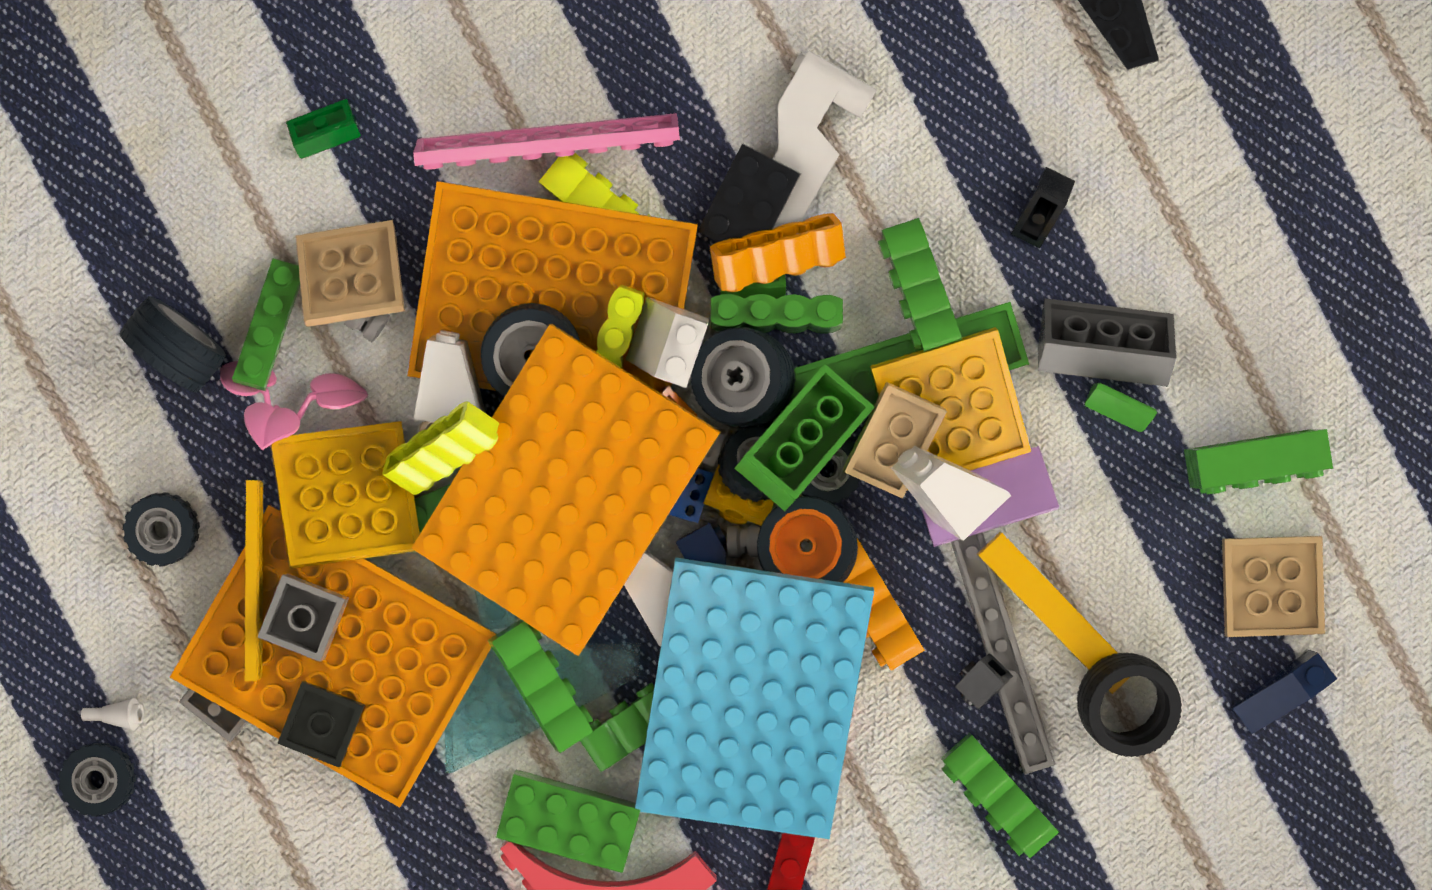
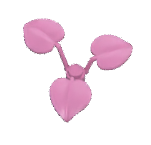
M238 361L230 362L220 367L221 383L231 393L241 396H252L261 392L264 396L265 403H254L248 406L244 412L246 428L261 450L268 446L271 447L272 443L297 432L300 427L301 418L311 401L315 399L322 408L341 409L360 403L368 397L367 391L350 378L334 373L322 374L311 381L310 389L313 392L307 395L296 414L288 408H280L278 405L273 407L271 405L270 393L267 387L276 384L277 378L273 370L266 390L263 391L233 382L232 377Z

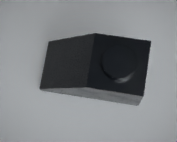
M1045 167L1011 234L1040 248L1065 208L1075 181Z

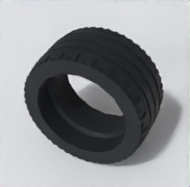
M1126 652L1106 656V658L1096 662L1087 671L1079 685L1077 710L1081 722L1090 736L1100 746L1112 753L1125 757H1139L1150 754L1153 751L1155 752L1170 740L1180 722L1182 703L1177 686L1163 668L1153 660L1142 655ZM1133 676L1146 677L1152 681L1156 687L1157 702L1154 712L1145 724L1133 731L1121 733L1111 731L1104 726L1101 721L1100 708L1105 694L1112 685L1124 678Z

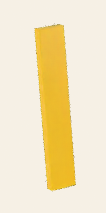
M246 480L245 681H258L262 678L263 640L258 638L263 624V482L261 480Z
M999 532L977 553L989 568L1088 670L1102 658L1118 654L1002 532ZM1130 677L1115 683L1108 691L1113 694Z

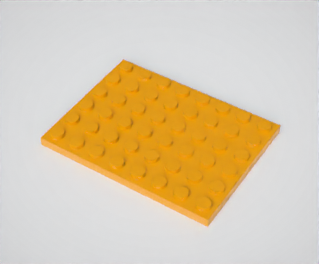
M437 181L407 376L421 378L427 340L433 335L440 333L441 330L459 333V339L467 340L479 388L496 391L487 380L482 368V342L488 328L501 313L521 304L537 303L558 310L573 324L580 342L594 351L598 349L597 337L599 330L608 319L610 298L620 285L642 291L644 293V304L646 298L649 297L684 309L698 224ZM640 316L638 317L637 321L633 324L634 333L637 328ZM629 348L623 355L622 369L658 392L664 386L671 388L672 383L653 377L627 361L626 357ZM529 349L525 351V354L530 356L533 350Z
M549 324L492 416L493 419L499 422L496 444L490 450L476 454L469 464L462 465L411 549L579 656L721 432L560 328Z
M268 505L263 514V622L283 574L288 573L349 597L325 660L319 662L262 640V678L258 681H245L244 547L170 678L278 739L281 736L302 681L365 704L341 767H336L316 758L313 759L400 808L491 650L488 640L497 633L365 558L289 569L281 510Z

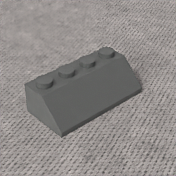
M1044 299L1038 344V371L1168 387L1176 361L1174 314Z

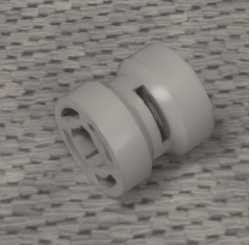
M384 314L347 320L344 325L352 330L358 329L363 333L365 339L374 342L387 324L390 315Z
M753 524L748 529H745L739 525H728V557L739 558L742 554L746 553L751 557H758L757 539L761 526Z

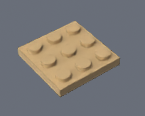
M393 220L296 235L303 317L306 327L405 311Z
M1322 536L1222 539L1224 626L1226 637L1325 634Z

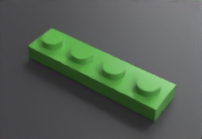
M272 259L232 377L234 383L263 391L266 390L300 288L299 265Z

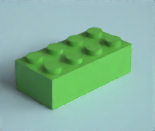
M824 364L744 455L735 469L782 510L786 511L875 406Z
M1308 429L1184 449L1190 488L1200 489V494L1206 493L1207 495L1226 492L1227 485H1232V488L1239 489L1254 488L1259 486L1258 480H1264V483L1271 484L1285 483L1291 481V475L1296 474L1297 478L1309 479L1324 476L1323 470L1333 469L1327 429Z
M516 769L496 838L623 873L640 810L635 809V802Z

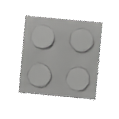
M288 573L283 574L258 638L321 662L326 658L349 597Z

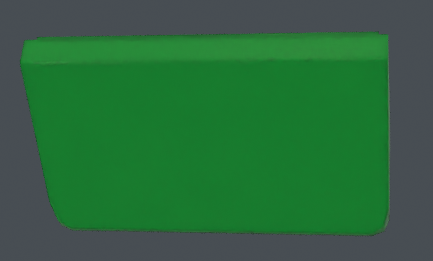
M347 99L286 121L293 147L301 159L361 136Z

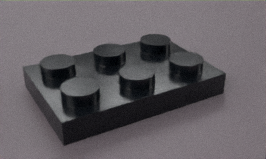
M743 143L698 232L720 242L727 239L742 238L757 231L773 230L801 173Z

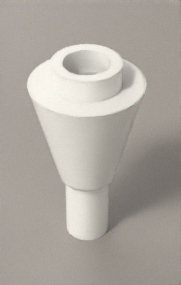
M136 698L106 705L102 708H83L81 711L82 721H102L103 723L133 731L137 729L144 718L143 706L138 703Z

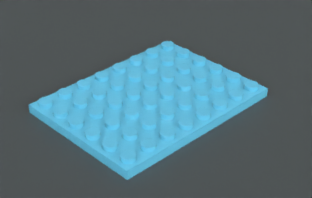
M675 557L635 809H639L640 812L830 839L874 596V587Z

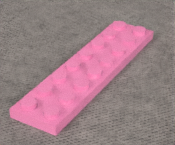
M677 113L419 138L417 139L413 155L415 166L423 165L424 169H438L443 167V163L456 162L457 166H470L476 164V160L489 159L490 163H501L508 161L511 156H522L524 160L541 158L542 153L555 152V156L563 157L575 154V150L588 149V153L608 151L607 147L621 146L622 150H634L640 148V144L654 143L655 147H665L673 145L675 140H680Z

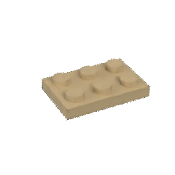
M886 382L874 405L875 408L871 411L843 467V471L903 499L907 488L891 467L898 462V458L902 453L912 449L914 446L927 451L947 411L937 404Z

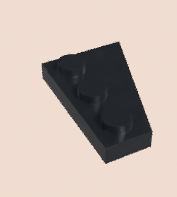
M1078 0L1127 71L1159 61L1142 0Z

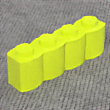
M576 153L570 156L558 157L538 181L539 184L562 202L639 214L635 211L639 206L624 193L621 197L610 190L613 184L599 172L594 177L584 169L588 163Z
M620 285L610 298L608 319L604 322L598 333V349L595 352L620 368H623V355L633 339V324L637 321L643 310L644 293L642 291Z
M463 402L455 407L447 416L437 419L428 429L418 432L407 443L396 447L387 456L382 475L413 495H417L422 491H428L436 481L449 477L455 468L463 464H469L476 454L493 448L498 440L497 430L499 422L470 402Z

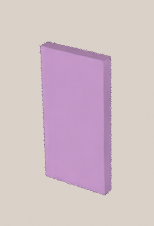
M1039 446L1031 448L1029 453L971 470L1007 490L1011 497L969 536L1059 509V504ZM921 507L933 547L959 540L958 537L935 524Z

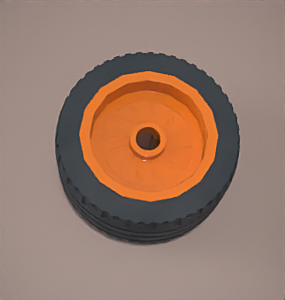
M798 497L786 511L782 510L779 506L775 507L763 521L758 534L757 554L763 571L843 583L850 575L857 558V538L851 522L837 506L817 497ZM803 541L808 543L811 541L813 544L811 551L803 552V548L800 546Z

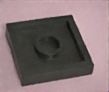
M302 681L277 744L340 768L365 704Z

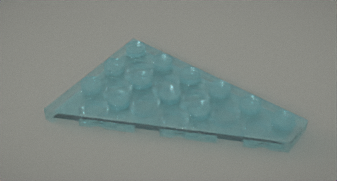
M640 642L587 643L579 656L558 643L540 644L544 652L550 650L558 661L559 667L556 668V671L561 680L566 677L574 687L576 694L572 697L578 707L603 696L641 675ZM492 648L445 729L446 773H453L541 728Z

